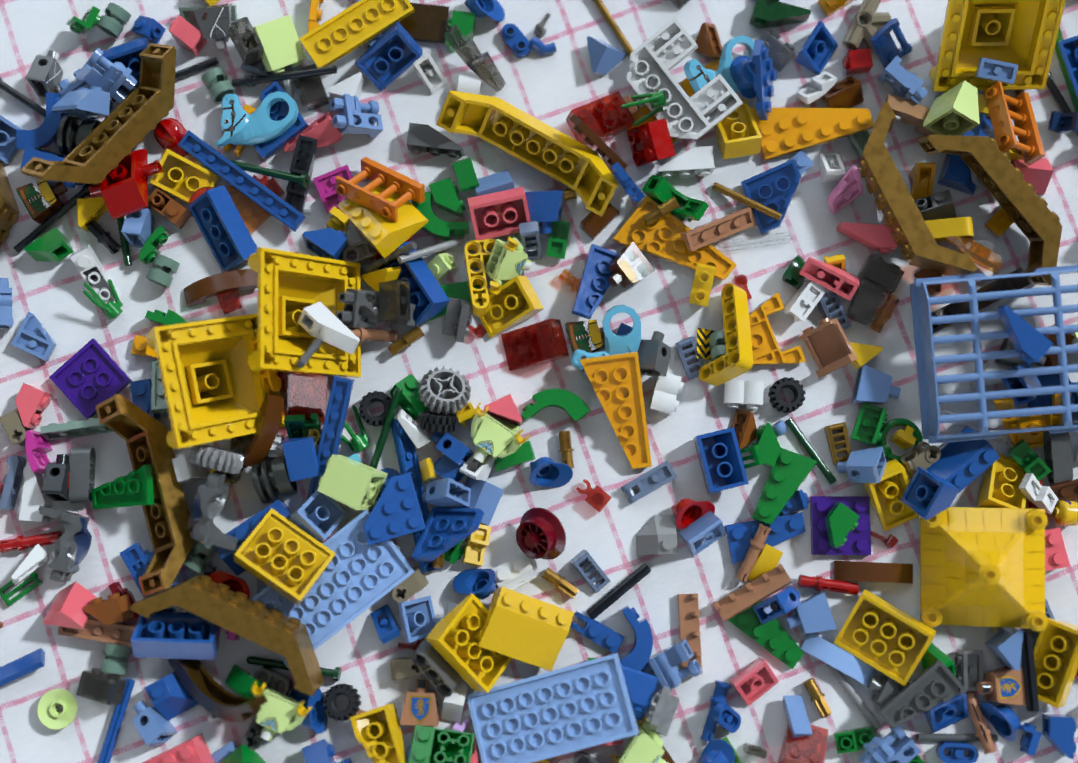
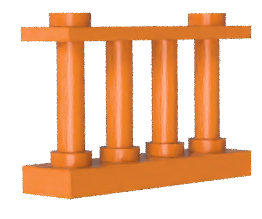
M997 81L987 88L984 94L995 138L999 144L998 148L1002 153H1006L1012 148L1021 151L1024 163L1030 166L1043 158L1045 153L1029 93L1023 91L1015 98L1004 94L1001 81Z
M367 157L361 159V172L350 180L340 176L335 177L336 193L393 222L398 221V208L408 200L419 204L425 201L424 184ZM365 178L372 180L363 188L356 185ZM379 185L387 188L378 195L371 192ZM394 192L402 195L394 202L386 200Z

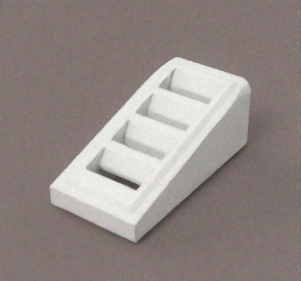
M403 409L399 410L397 420L415 447L418 449L429 443L431 434L421 429L420 424Z
M39 544L32 549L11 576L12 582L15 585L48 561V554Z

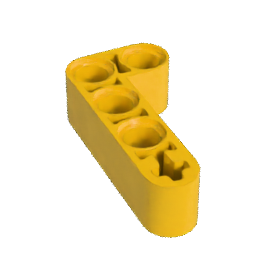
M972 217L925 221L935 242L955 240L958 244H965L969 240H974Z
M495 239L469 241L464 248V263L472 312L477 316L485 315L489 308V294L484 263H487L491 252L487 250L493 249ZM469 251H475L476 254H470ZM472 268H477V269H479V271L475 272V271H472L471 269H472ZM479 285V286H481L482 288H481V289H476V288H474L473 286ZM479 298H481V305H482V306H480L479 303H478V299H479Z

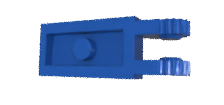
M578 611L575 612L574 615L580 620L586 621L587 624L583 629L578 624L571 622V628L614 654L618 651L625 638L623 635L595 619L588 618Z

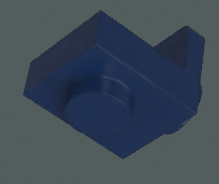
M1052 111L1048 129L1058 134L1077 133L1078 112L1061 114L1057 111Z

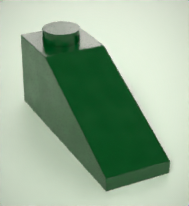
M756 0L749 24L756 28L767 29L805 22L808 20L812 10L775 0Z

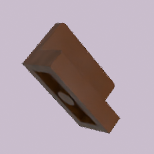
M852 76L837 82L828 92L820 97L827 103L828 108H851L864 101L861 82Z
M609 203L602 217L591 211L581 221L580 228L594 240L620 212Z

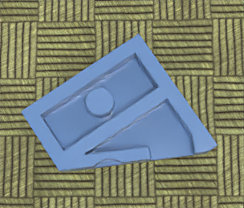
M31 312L27 313L11 345L47 362L57 345Z

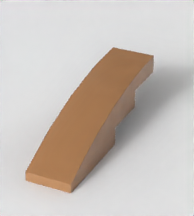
M888 94L886 101L889 102L894 114L900 116V122L914 125L916 132L936 135L923 127L925 118L930 110L929 108L911 100Z

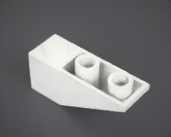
M713 146L693 147L658 168L656 176L669 179L672 176L679 175L681 178H687L694 174L699 176L710 175L714 170Z
M90 244L73 252L70 258L85 282L105 303L115 300L108 283L109 277Z
M321 302L303 309L298 323L311 336L345 352L354 354L360 339Z
M27 462L23 469L24 485L20 490L22 500L21 505L18 507L19 520L50 523V517L39 514L38 510L39 506L52 507L51 499L41 494L43 477L41 473L32 472L29 462Z

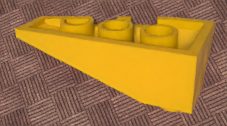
M394 703L350 717L356 739L363 745L367 751L366 754L374 763H407L400 722Z

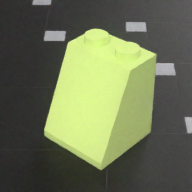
M290 15L247 30V34L267 72L274 71L277 74L285 71V66L291 65L294 68L302 65L301 61L307 59Z
M964 80L935 98L925 118L923 127L936 135L961 136L980 125L977 88Z
M332 454L326 463V471L319 480L317 491L355 510H373L388 474L343 455Z

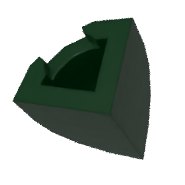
M800 255L794 258L782 277L783 281L796 289L800 288L806 278L799 274L805 264L804 259Z

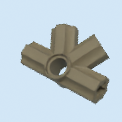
M881 0L862 1L842 42L844 47L850 50H857L863 40L868 48H873L870 39L891 20L889 12L875 13ZM859 19L863 20L864 25L859 22Z

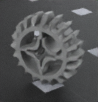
M444 366L441 370L436 367L434 371L429 370L427 374H424L420 381V399L424 402L425 407L430 406L431 412L437 410L438 415L441 412H444L445 415L451 412L454 415L456 410L460 412L463 407H466L468 400H470L471 386H469V380H465V375H459V370L454 372L452 367L449 370H446Z
M205 444L194 445L190 451L189 461L191 463L217 471L238 474L244 464V457L241 454Z

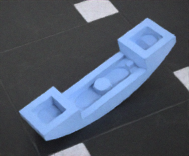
M813 633L807 634L800 647L801 650L867 686L868 680L871 677L875 678L879 671Z

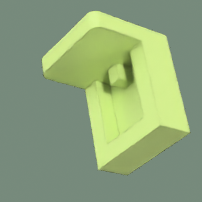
M448 253L438 254L427 264L437 281L449 271L457 268L454 258Z

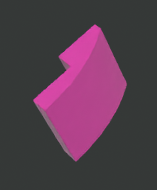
M348 165L313 178L327 214L334 206L339 209L337 205L346 198L336 193L335 177L340 176L350 180L353 176Z
M28 430L26 431L25 447L32 472L45 474L46 465L51 464L46 453L53 449L49 441L40 432Z

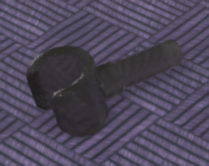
M549 13L545 15L540 24L538 23L535 26L534 34L539 39L547 31L544 26L551 16Z

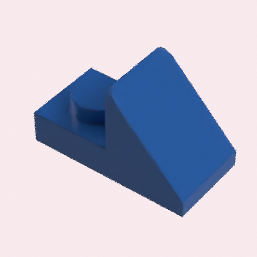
M388 604L371 613L378 636L383 644L401 635L402 629Z

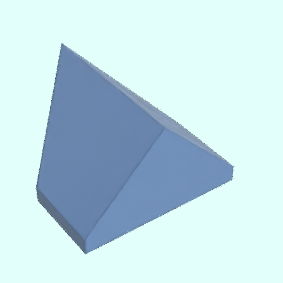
M591 36L586 37L592 73L605 76L628 56L627 53Z

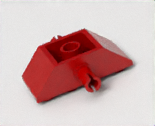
M146 148L134 150L128 156H125L119 162V165L106 175L102 182L90 185L89 193L92 197L102 194L113 220L148 207V177L161 173L162 166L157 160L148 164V151Z

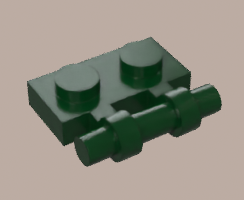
M316 413L310 415V420H306L305 415H285L284 424L288 438L313 437V441H316L319 445L322 422Z

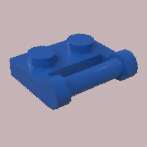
M897 18L891 19L870 39L884 68L896 56L902 58L913 50L911 44L907 43ZM892 30L901 46L899 49L890 34Z

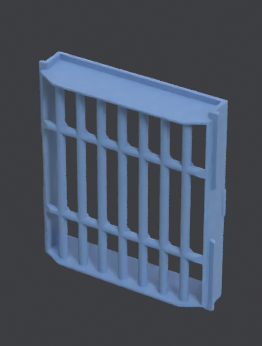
M1078 265L1037 268L1032 273L986 276L984 273L914 279L915 283L910 284V297L923 439H927L929 444L993 439L998 438L1000 434L1048 430L1051 434L1078 431V423H1072L1071 412H1078V404H1071L1070 393L1078 392V384L1069 385L1068 373L1078 372V364L1067 365L1066 353L1078 352V344L1065 345V333L1078 332V324L1064 325L1063 314L1078 312V304L1062 306L1061 294L1078 292V284L1060 286L1059 276L1062 274L1078 273ZM1051 275V287L977 293L976 282ZM957 283L968 284V294L929 297L926 287ZM1053 295L1052 307L1017 309L1013 311L1020 317L1054 315L1055 326L1035 329L1043 335H1056L1057 345L1051 346L1045 355L1057 354L1059 365L983 372V360L1019 357L1020 353L1016 350L982 352L981 340L1010 337L1006 330L980 333L979 321L1001 319L998 311L978 313L977 301ZM969 302V314L931 317L930 305ZM971 322L972 333L933 337L932 325ZM973 342V353L935 356L934 344ZM974 361V373L936 376V364ZM1049 374L1060 375L1059 386L985 392L984 380ZM976 381V393L938 396L937 384ZM1048 394H1061L1062 405L999 411H987L986 400ZM978 401V412L940 415V403ZM1063 414L1064 424L1000 430L988 429V419ZM979 420L980 431L939 435L940 423Z

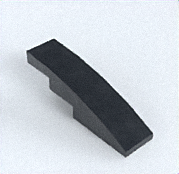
M299 135L289 170L290 174L299 176L307 174L310 176L311 181L318 143L317 139ZM288 181L286 188L287 195L285 201L302 214L309 185L307 188L300 187L299 183Z

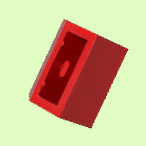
M666 118L626 131L636 167L675 156Z

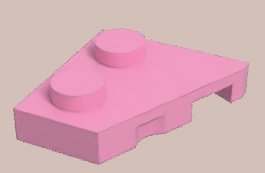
M851 166L828 196V205L832 213L836 214L864 193L860 171L857 166Z

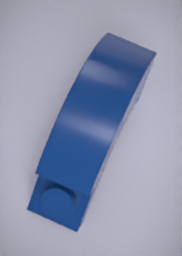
M46 92V117L44 122L33 130H16L17 149H25V147L42 149L57 141L60 121L64 116H69V114L52 111V107L61 99V94Z
M626 606L621 611L634 630L635 641L632 649L619 660L621 665L641 671L647 664L652 652V631L646 618L638 621L637 619L640 616L634 607L630 609L629 606Z

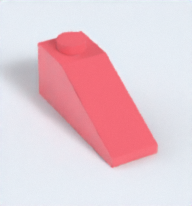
M328 111L284 145V150L286 152L295 151L299 135L317 139L318 148L339 142L342 139L343 133H341L340 128L333 127L332 119L334 116Z
M841 222L836 228V231L873 251H879L880 254H890L897 248V244L891 235L893 233L891 228L883 224Z
M808 257L799 272L800 275L849 301L860 285L858 277L811 257Z

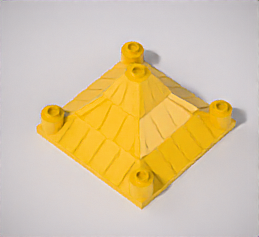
M948 0L937 65L929 72L933 92L948 91L964 80L975 86L977 91L986 90L995 84L996 81L975 77L979 58L981 57L1019 65L1014 84L1002 83L1003 90L1045 89L1066 0Z
M264 247L257 248V252L251 254L248 258L250 269L258 272L257 351L250 353L247 362L249 367L253 371L269 369L338 375L346 378L361 377V342H359L354 354H350L323 341L303 368L297 366L298 360L316 339L298 323L303 309L321 302L335 316L338 310L344 311L345 303H339V293L345 292L346 288L361 290L360 264ZM346 326L347 328H350V329H357V328H354V327Z
M257 313L154 327L147 334V345L152 349H156L166 403L168 405L172 430L168 432L166 441L170 447L179 449L256 432L263 415L259 410L266 393H268L263 389L258 371H253L247 362L249 354L253 352L250 342L257 339ZM280 390L268 393L281 396ZM283 409L282 420H281V423H280V427H279V428L285 427V424H284V418H285L284 409Z
M949 507L928 520L920 516V622L929 627L953 625L1027 628L1037 632L1046 630L1048 618L1045 615V526L1048 519L1045 509Z

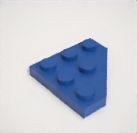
M758 39L754 42L752 54L756 75H753L754 91H756L758 101L755 102V108L760 121L768 119V113H771L772 110L771 97L774 96L773 82L777 79V72L773 69L772 59L768 56V47H765L763 39Z
M275 81L261 92L260 100L262 102L268 94L277 91L285 93V91ZM284 101L274 103L270 109V118L275 121L284 119L289 112L288 103ZM299 112L296 122L282 135L253 146L265 160L309 127V125Z
M794 159L741 182L746 197L782 214L781 219L778 221L751 208L761 234L781 226L802 177Z
M410 472L391 477L363 526L368 546L426 529Z
M433 507L425 524L426 529L422 531L411 557L415 561L432 562L477 531L484 512L481 509Z

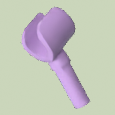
M471 715L462 725L456 722L451 730L463 732L472 721Z

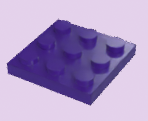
M94 338L49 376L86 419L92 418L97 413L96 405L119 394L133 381Z
M810 496L811 555H871L869 496ZM841 502L860 516L857 520L859 524L846 535L848 539L842 547L832 548L829 546L825 518L833 506Z

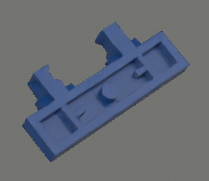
M616 162L611 166L614 170L612 175L625 189L629 197L635 203L639 202L644 197V194L621 165Z
M135 543L120 552V555L142 594L138 577L144 575L154 555V551H143L141 545ZM171 606L159 612H175L176 609L174 606Z

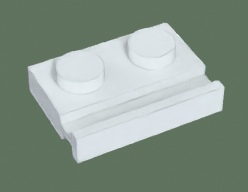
M523 552L492 569L496 574L495 582L498 587H505L511 590L537 577L527 556Z

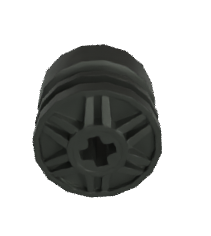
M64 116L60 121L57 131L59 152L67 156L101 121L87 118L82 120L79 117Z
M284 455L273 458L271 460V468L265 461L261 462V466L259 464L252 465L253 485L263 504L270 503L271 499L273 501L278 500V491L284 498L297 494L296 481L290 482Z

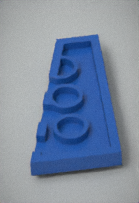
M595 244L590 246L572 308V314L586 319L592 317L602 297L611 285L608 279L613 274L609 270V265L619 253Z
M802 512L778 516L771 526L756 520L725 525L732 564L744 559L750 547L749 542L754 538L759 524L771 528L765 544L775 546L806 532Z

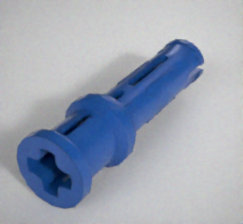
M719 680L714 682L716 686L713 695L709 698L711 705L700 739L708 742L713 740L717 723L713 720V708L719 703L727 704L728 691L732 688V685Z

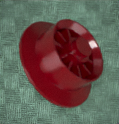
M535 507L526 511L522 516L516 531V540L521 551L528 557L551 560L557 558L564 551L566 534L560 520L552 512L544 508Z

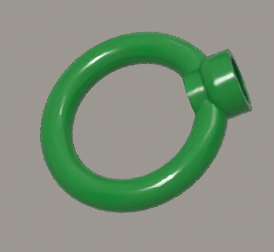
M895 418L882 426L880 432H883L882 438L875 447H883L885 458L888 460L896 459L900 464H903L901 462L902 456L893 454L890 446L886 443L887 433L895 426H910L914 429L915 446L919 442H923L921 431L912 421L904 418Z

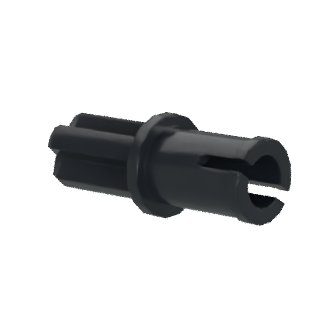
M96 221L88 224V230L98 239V243H102L111 254H115L119 251L118 249H121V245L110 236L111 233L106 232Z

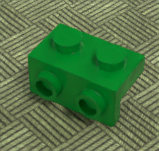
M93 6L86 11L82 20L73 16L66 24L70 26L69 29L77 34H84L99 22L101 18L98 15L100 9Z
M410 374L393 386L390 395L393 397L395 389L397 387L401 388L403 392L399 405L409 416L416 420L430 406L425 407L424 402L421 401L419 395L420 383Z
M863 402L850 439L869 446H874L876 442L879 443L883 432H880L881 426L886 424L889 416L886 413L887 408H879Z

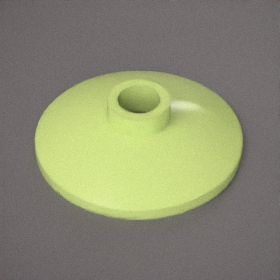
M53 689L46 692L41 697L37 706L39 720L50 729L67 727L74 721L78 712L76 698L65 689ZM59 704L63 706V710L61 712L58 710Z

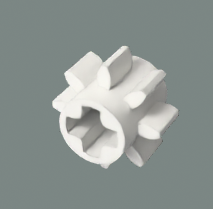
M276 435L273 445L268 452L269 458L273 459L279 457V455H284L282 436Z

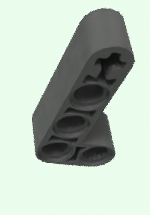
M262 667L254 673L253 677L262 682L260 687L263 683H266L265 689L271 688L288 696L292 688L290 677L271 667ZM262 671L268 674L269 678L266 682L260 678ZM279 680H282L286 683L285 690H280L278 688L277 684ZM254 716L243 738V744L252 750L262 746L265 739L260 737L264 726L256 722V716ZM257 732H260L255 739L256 743L253 744L252 737L256 735Z

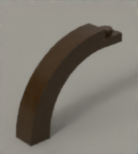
M1021 267L1009 274H1021L1025 272ZM1028 277L996 280L976 291L977 293L1019 290L1030 285L1031 282ZM1001 299L977 301L978 311ZM969 302L950 303L931 312V317L969 314ZM954 323L932 325L933 334Z
M167 659L176 677L193 699L204 709L221 719L231 722H244L257 714L262 709L261 705L268 702L265 694L254 697H241L230 693L210 676L200 660Z

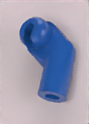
M537 37L530 39V47L537 54L545 55L556 52L555 43L545 45Z

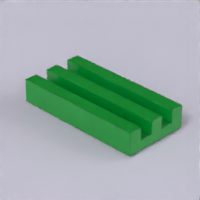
M759 445L740 450L741 454L749 451L753 453V455L742 457L743 461L753 458L755 460L753 463L745 464V469L763 464V461H760L759 458L761 453H758L757 450Z
M31 573L30 578L8 594H5V591L15 585L12 580L0 588V596L8 607L43 584L42 580H39L37 573ZM32 581L35 582V583H33L31 586H29L28 588H26L24 591H22L21 593H19L17 596H15L14 598H12L11 600H9V598H10L11 596H13V595L16 594L18 591H20L21 589H23V588H24L25 586H27L29 583H31Z

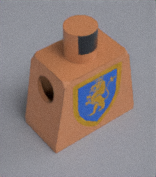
M1001 667L985 672L984 682L977 683L978 693L986 694L987 701L1026 706L1023 667H1020V671Z
M416 679V690L407 691L400 725L439 726L436 691H428V679Z

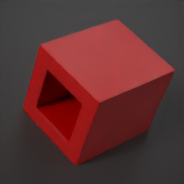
M871 48L847 52L842 60L843 69H846L847 75L869 73L873 67Z

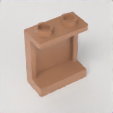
M828 317L818 322L820 326L816 328L811 326L803 330V335L798 337L799 340L805 341L819 370L815 371L818 378L858 359L837 318L830 320Z

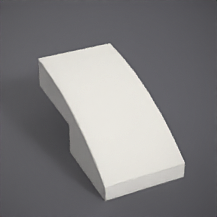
M828 72L812 77L810 86L796 91V98L808 105L828 92L836 84L838 78Z
M1026 473L1019 486V490L1038 508L1045 509L1047 514H1052L1058 501L1057 496L1049 486H1042L1033 473Z

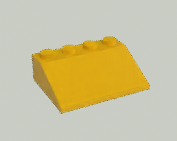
M379 185L371 192L378 195L387 188ZM394 192L386 200L394 202L402 195ZM347 198L337 205L340 211L349 217V222L384 259L429 222L409 201L398 208L397 222H393Z
M271 508L234 554V562L299 607L336 553Z
M505 587L496 588L478 647L552 671L568 635L574 612Z
M864 589L833 643L905 686L935 637L936 630Z
M471 593L441 619L425 639L474 691L488 693L513 658L478 647L488 609Z

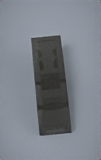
M457 25L451 26L444 35L455 52L482 81L496 92H499L506 82L489 53L486 51L481 54L472 38L465 40Z

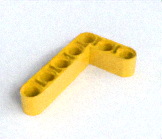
M732 283L726 284L721 291L726 354L705 364L699 371V379L713 386L724 384L748 372L753 366L747 293L744 289Z

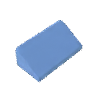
M802 695L783 696L782 701L792 737L798 738L812 735Z

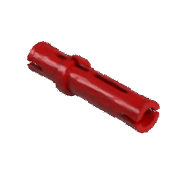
M59 530L24 537L21 535L14 539L0 540V552L25 551V549L35 547L37 544L40 546L55 544L62 536V533Z
M799 575L798 587L811 588L819 592L826 590L857 596L859 591L858 583L825 579L822 576Z

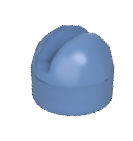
M783 420L772 425L776 436H782L786 433L787 427Z

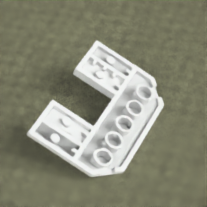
M676 17L630 54L627 81L638 95L663 91L667 106L663 107L664 111L654 116L657 120L666 118L671 137L698 140L741 106L743 102L721 74L716 76L693 96L688 97L669 71L695 51L698 45ZM645 103L651 112L656 109L651 108L650 103Z

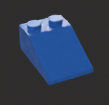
M397 21L375 41L355 64L382 91L422 56L423 49Z

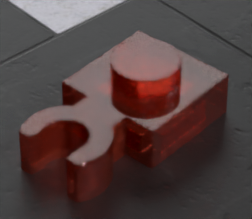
M253 175V178L279 197L285 194L273 177L268 180L269 176L264 175L262 179H258L256 175Z
M584 479L583 482L587 485L586 490H581L579 487L576 490L580 494H586L587 498L584 501L600 513L612 497L599 486L592 489L590 482Z

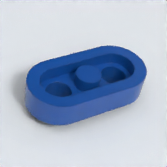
M506 24L503 26L501 37L516 57H527L531 51L528 39L516 25ZM511 30L513 34H508L507 32ZM523 44L525 47L521 49L518 46Z
M719 703L713 708V720L719 726L730 733H735L739 729L741 717L733 708L724 703Z
M942 742L936 750L938 758L945 763H975L979 756L977 748L969 743ZM948 748L949 753L944 755V750ZM965 750L969 752L967 756L963 755Z

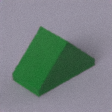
M470 157L451 163L461 192L479 187Z

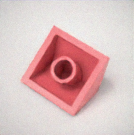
M1041 158L1030 166L1025 164L1024 160L1011 159L1010 163L1014 168L1016 167L1021 170L1024 180L1035 187V193L1037 195H1044L1053 173L1048 159Z
M511 394L485 405L484 410L489 406L486 414L519 426L522 425V418Z
M75 581L58 592L43 623L83 630L90 614L84 611L83 606L91 604L90 600L97 597Z
M759 657L729 682L744 702L750 706L779 681L768 663Z

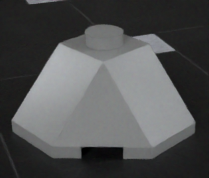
M673 514L654 515L636 535L637 555L678 554L677 531Z

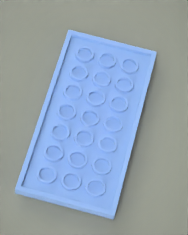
M368 509L323 543V545L335 552L336 555L299 607L270 586H267L251 599L265 603V606L270 609H278L289 618L295 617L299 619L302 624L306 625L314 650L415 572L414 568L391 539L368 546L363 529L365 522L371 514ZM278 654V656L290 670L286 658Z
M618 653L493 687L488 693L475 692L466 695L482 763H533L639 734Z

